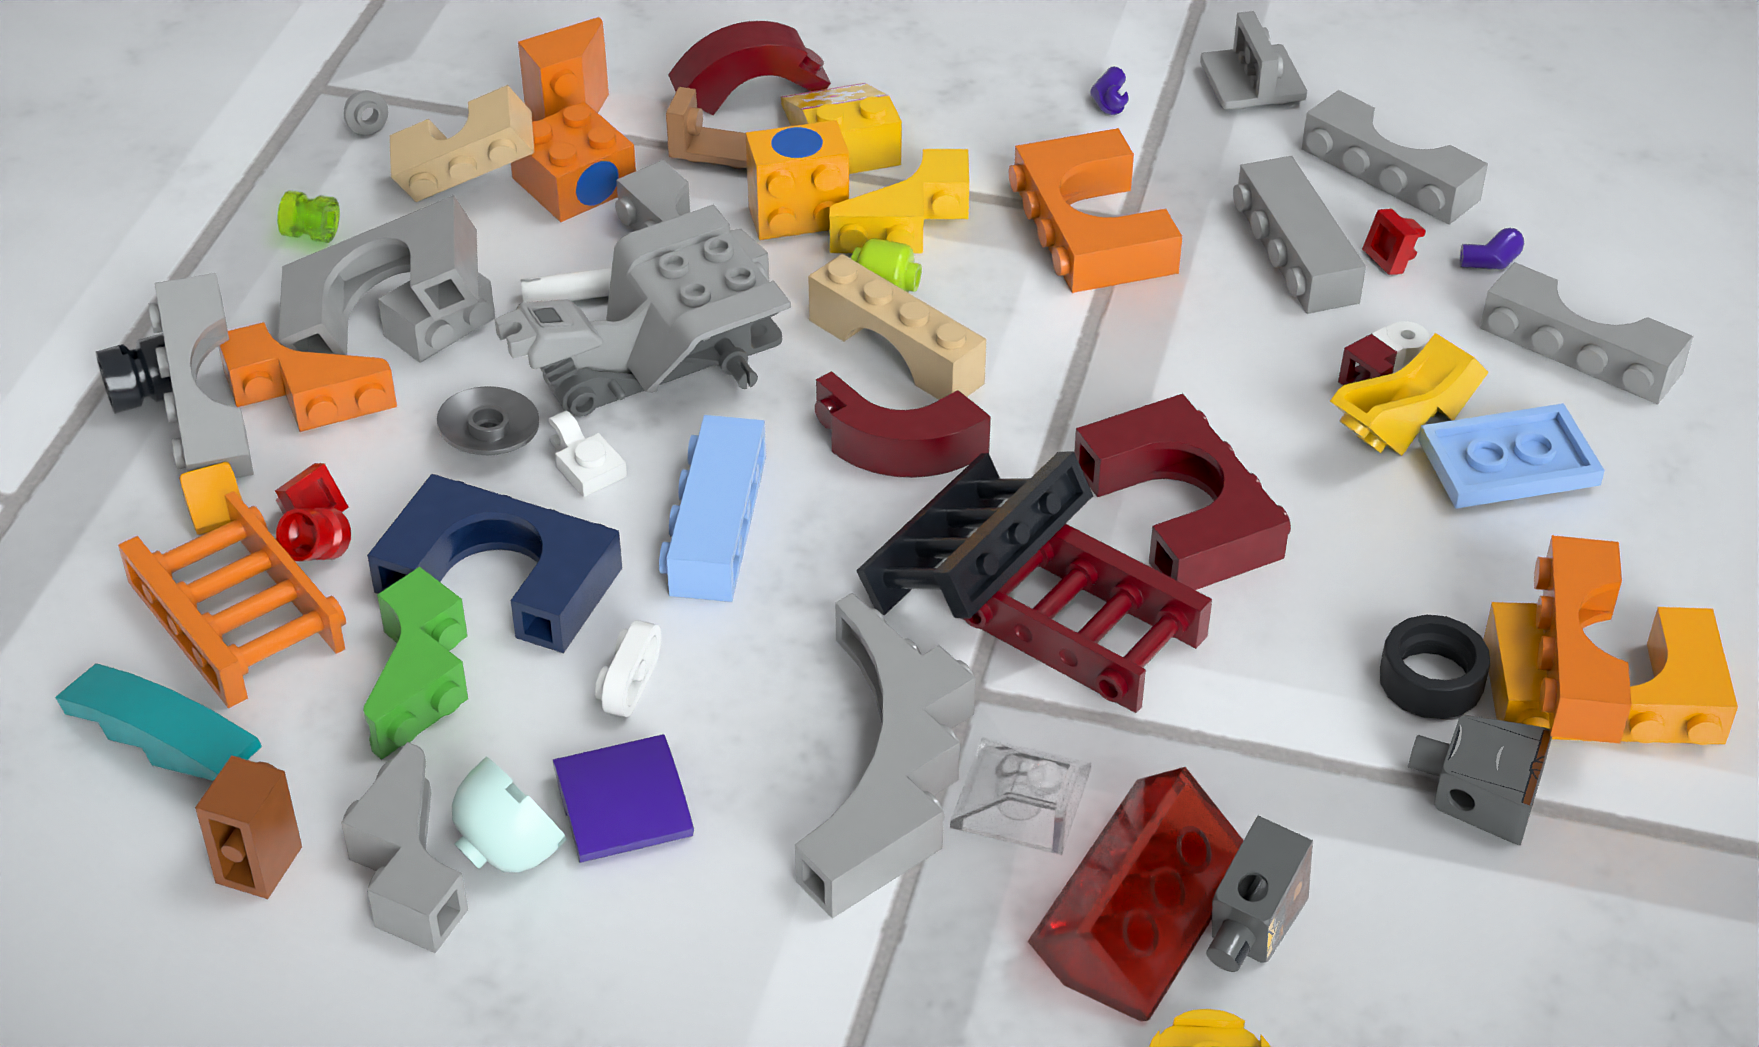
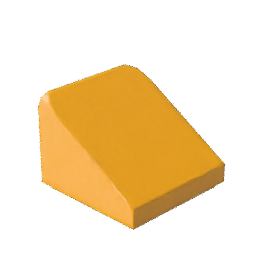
M229 462L218 463L180 475L179 480L185 504L197 535L210 532L231 522L224 495L235 491L241 500L242 497Z

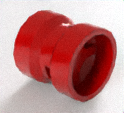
M335 508L292 509L280 518L276 528V540L294 561L334 560L342 556L348 549L351 541V527L346 516Z

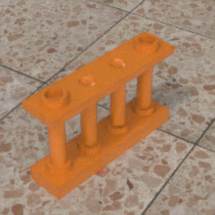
M235 491L224 495L231 522L164 554H161L158 550L151 553L138 536L118 544L128 583L227 708L248 699L243 676L249 673V666L317 632L337 654L345 650L341 627L346 625L345 614L335 597L331 595L326 598L268 531L266 522L258 508L254 505L248 508ZM239 541L251 553L189 584H186L184 581L176 583L172 579V573ZM264 571L276 583V585L214 615H211L209 612L201 614L197 610V603ZM289 602H292L303 615L240 647H237L235 644L227 646L223 642V634Z

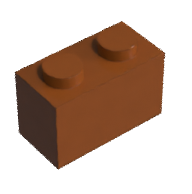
M231 756L196 805L197 817L215 883L269 899L302 848L285 771L277 769L266 762H253Z

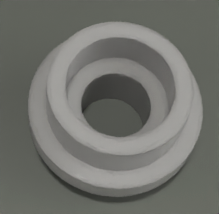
M363 90L352 94L344 106V120L347 126L360 135H371L378 132L388 118V106L385 100L373 91ZM367 108H373L370 118L362 120L363 111Z

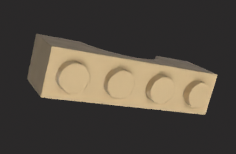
M843 254L808 276L809 321L843 342L864 328L881 334L896 347L906 361L915 386L936 399L940 400L957 390L968 397L985 384L986 338Z

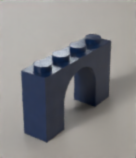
M431 474L367 555L373 589L376 594L381 593L418 567H421L441 582L456 563L479 552L508 550L530 557L537 564L510 600L515 638L563 654L623 568L619 530L436 474Z

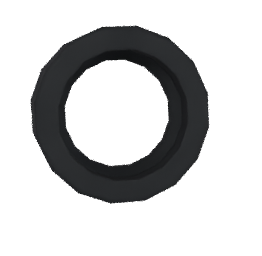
M1428 614L1407 618L1394 626L1385 640L1380 664V684L1390 700L1402 710L1417 716L1433 719L1461 716L1474 708L1484 693L1490 668L1489 649L1480 634L1466 623L1453 618ZM1422 653L1436 654L1453 660L1463 668L1466 674L1449 680L1430 679L1414 672L1403 660L1409 656Z

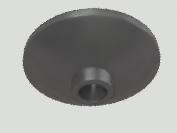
M494 386L475 387L454 394L441 405L437 414V428L441 437L458 450L476 455H499L515 451L525 446L534 438L539 428V413L531 400L516 391Z

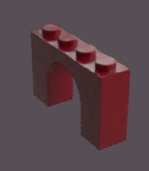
M1183 393L1076 428L1074 453L1089 487L1097 497L1150 480L1171 479L1192 484L1206 492L1214 500V502L1202 509L1152 526L1149 565L1153 569L1197 590L1285 558L1288 534L1291 531V523L1287 512L1282 506L1276 505L1262 488L1258 477L1254 473H1249L1235 456L1231 445L1218 436L1209 425L1205 414L1200 410H1196Z

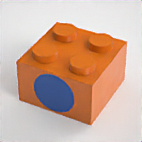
M586 102L571 105L563 111L539 121H533L535 153L511 163L512 178L560 222L617 198L616 180L636 171L634 144Z

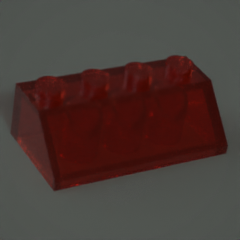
M1186 767L1137 779L1027 942L1064 986L1138 1021H1148L1211 922L1212 903L1215 892L1244 840Z

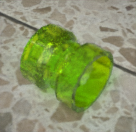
M293 190L285 192L281 198L277 214V224L281 235L299 238L306 234L312 240L329 243L333 240L340 220V208L336 198L319 195L314 199H309L306 193Z

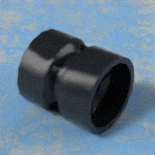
M163 333L139 339L135 349L132 350L121 344L95 351L101 377L114 414L141 407L145 397L150 396L153 400L159 402L164 400V393L173 392L171 377L161 378L156 348L165 347Z

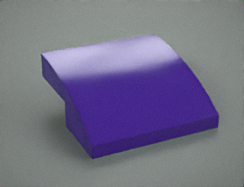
M665 734L553 759V767L565 815L569 819L579 863L693 836L694 826Z

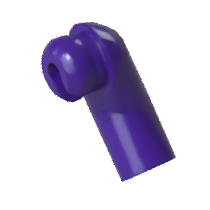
M1504 228L1486 245L1462 244L1460 267L1499 270L1506 268L1523 251L1525 243L1522 233L1515 228Z

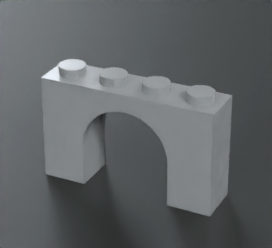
M455 196L443 199L282 266L278 335L280 344L289 349L302 352L347 355L348 320L354 306L372 287L389 277L401 273L410 272V287L434 321L479 303L477 229Z

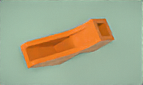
M265 322L229 330V340L218 346L223 370L236 407L286 395L299 432L397 407L391 368L389 363L383 358L292 350L278 343L270 335Z

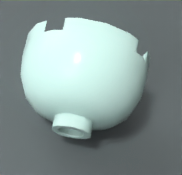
M487 756L469 772L457 788L452 802V820L462 837L454 844L478 869L487 861L503 872H521L536 867L551 856L567 838H565L564 833L528 795H525L513 784V780Z

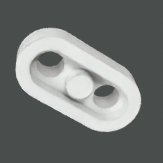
M635 620L629 629H622L619 633L615 647V657L609 668L603 667L596 683L595 696L596 699L602 700V708L605 713L622 717H629L633 713L658 659L661 645V629L658 624Z

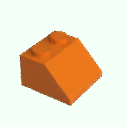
M600 17L518 41L524 103L532 111V122L539 121L563 111L571 105H577L582 102H586L597 113L600 111L609 95L604 28Z

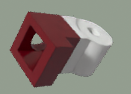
M1399 321L1387 327L1384 326L1344 348L1338 383L1346 385L1393 374L1401 370L1428 343L1430 337L1428 331L1417 323Z

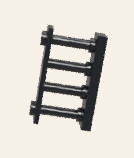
M1074 451L1057 452L1031 478H1000L989 453H981L856 571L874 608L882 615H886L912 589L942 591L954 618L970 619L1093 497V494ZM1005 499H1008L1001 507H998ZM974 529H977L970 537H967ZM944 558H947L938 568H935Z

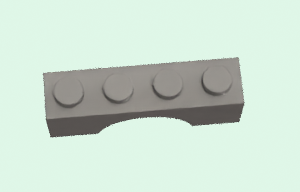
M1340 90L1306 113L1302 150L1449 225L1481 200L1488 163L1454 146L1447 145L1434 149H1414L1390 142L1382 137L1373 126L1375 107Z
M664 160L616 180L618 200L615 202V209L617 215L624 225L630 226L635 231L690 213L689 182ZM742 229L730 230L731 234L753 262L761 263L769 281L768 252Z
M1516 262L1488 290L1480 329L1650 402L1659 404L1684 372L1693 336L1649 317L1637 322L1621 325L1603 324L1585 319L1571 311L1562 302L1557 290V279Z
M216 273L154 283L158 302L148 303L153 332H163L165 347L156 348L161 378L171 377L173 392L164 393V401L169 423H179L181 438L171 439L177 469L187 468L189 472L218 463L229 462L235 478L254 475L241 408L214 401L205 395L196 384L197 374L204 359L216 347L229 340L222 296Z

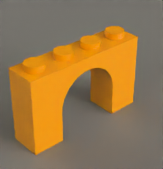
M1492 602L1483 640L1490 653L1489 678L1496 720L1550 729L1549 712H1540L1539 709L1541 683L1543 677L1547 678V670H1538L1537 666L1540 638L1545 636V630L1536 629L1537 603ZM1657 607L1647 641L1654 678L1648 682L1630 686L1632 706L1621 741L1692 743L1699 745L1726 744L1738 705L1713 608ZM1552 737V739L1558 740H1580L1562 737Z

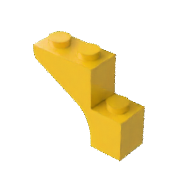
M923 149L921 165L908 179L832 205L829 214L830 253H853L856 247L862 248L865 242L872 238L907 244L911 247L913 253H923L924 219H968L970 183L968 149Z
M1434 333L1420 353L1401 370L1393 374L1343 385L1338 389L1330 402L1344 413L1339 422L1357 434L1356 436L1379 453H1382L1387 446L1402 456L1420 432L1421 425H1425L1429 418H1433L1437 412H1440L1450 420H1454L1489 372L1475 357L1437 333Z

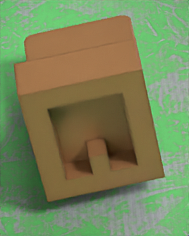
M678 87L666 111L669 157L686 159L691 162L728 165L738 169L747 168L746 133L702 127L703 110L697 108L696 89Z

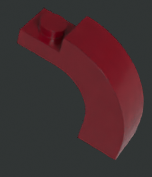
M771 21L741 22L710 33L686 51L668 74L675 92L678 87L696 89L697 108H701L704 112L713 116L733 90L744 82L756 77L779 76L809 91L827 89L831 84L823 68L824 61L813 50L805 47L797 30L788 25Z
M832 371L816 379L815 413L819 422L825 428L831 429L832 452L858 468L886 476L928 477L961 469L969 465L981 453H989L991 416L959 390L925 407L896 410L884 408L866 400Z

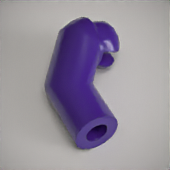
M1113 66L1108 68L1090 90L1091 97L1100 110L1108 115L1121 113L1129 101L1127 91L1122 96L1117 92L1126 81L1125 73L1119 67Z

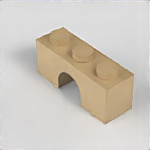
M506 85L469 101L468 119L464 127L451 138L447 139L429 119L391 134V178L415 202H418L535 153L532 111Z

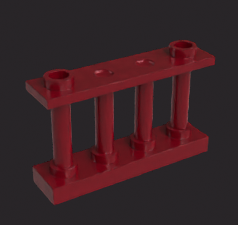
M1065 524L970 619H961L965 620L970 626L989 633L1092 689L1106 700L1115 702L1137 713L1142 708L1146 674L1144 667L1171 638H1176L1196 649L1208 637L1212 598ZM1037 567H1041L1062 578L1033 608L1008 596ZM1081 590L1107 602L1078 632L1053 620ZM1125 614H1130L1152 627L1124 657L1097 644Z

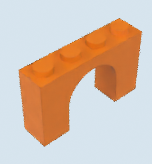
M1119 128L1015 146L1014 165L1009 166L1011 188L1013 192H1019L1022 197L1027 219L1034 220L1042 247H1048L1052 254L1056 274L1058 276L1063 275L1072 293L1179 274L1183 236L1166 208L1120 217H1098L1085 214L1070 206L1077 201L1131 191L1134 153Z

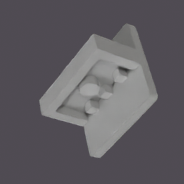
M1254 11L1237 13L1233 49L1201 53L1200 63L1224 109H1245L1250 106L1268 104L1283 105L1289 102L1306 100L1307 89L1285 47L1282 44L1271 45L1269 31L1266 27L1261 26Z

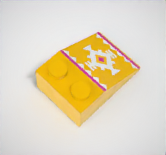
M866 83L781 96V105L791 126L837 120L849 152V174L901 165L902 121L889 95Z

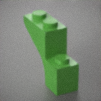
M418 567L377 595L384 633L397 643L363 708L365 720L369 724L371 734L369 738L371 750L381 760L401 746H404L407 742L413 741L419 733L442 717L453 713L462 703L468 700L463 661L450 652L459 642L468 637L462 598L421 567Z

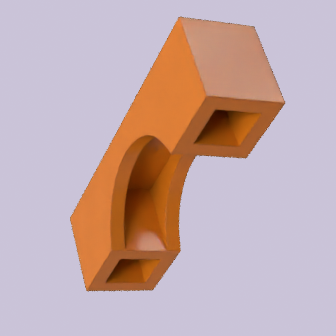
M1552 535L1547 556L1537 557L1534 571V589L1543 590V596H1539L1537 602L1536 629L1545 630V636H1541L1539 642L1537 666L1538 670H1547V678L1543 677L1541 683L1539 709L1540 712H1549L1550 736L1621 743L1632 706L1629 664L1598 648L1583 631V628L1591 624L1612 619L1622 583L1619 542Z

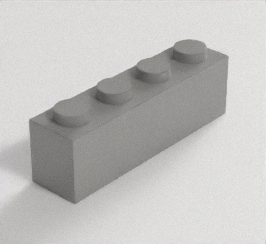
M1292 156L1241 164L1239 181L1233 188L1235 206L1248 219L1254 237L1261 240L1268 251L1271 264L1275 268L1278 267L1286 280L1290 294L1297 297L1306 313L1360 304L1366 266Z

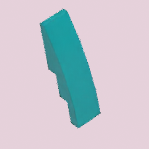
M97 663L55 697L65 715L98 722L108 740L142 748L152 766L212 781L215 780L231 756L248 760L262 747L256 736L215 711L178 692L135 674Z

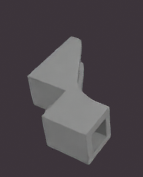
M407 742L393 760L387 761L381 767L376 781L362 798L354 801L348 807L341 824L349 860L376 871L367 889L375 927L436 953L466 914L468 905L462 873L440 863L426 851L431 787L430 782L425 778L426 759L424 751L419 746Z

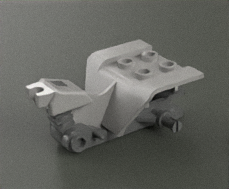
M713 204L631 232L623 236L616 243L613 253L606 321H589L584 312L568 299L523 302L519 304L516 310L494 320L497 336L500 340L507 339L508 352L511 357L516 358L528 355L530 367L532 369H541L545 382L563 409L575 416L581 417L592 413L598 407L617 400H623L642 391L649 393L657 392L659 385L711 366H720L725 374L732 375L740 388L747 389V383L750 388L753 387L758 380V376L749 366L748 356L774 348L782 343V332L771 317L791 308V302L775 281H768L761 263L753 262L731 234L730 224Z

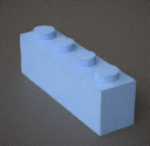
M704 415L699 435H691L688 446L690 470L682 469L679 479L678 494L679 500L682 501L680 506L673 505L671 508L669 535L672 536L671 542L662 543L659 557L660 573L668 574L669 596L733 601L766 460L765 420Z

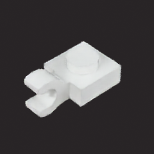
M568 411L549 418L550 425L558 433L550 437L552 445L558 451L555 453L556 468L583 497L627 477L626 461L599 433L585 439L576 419Z

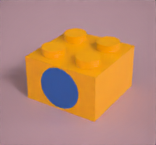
M837 120L745 132L748 207L759 240L830 230V207L849 199V152Z

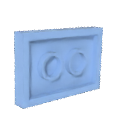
M1564 403L1421 425L1418 441L1456 509L1600 486L1605 470Z

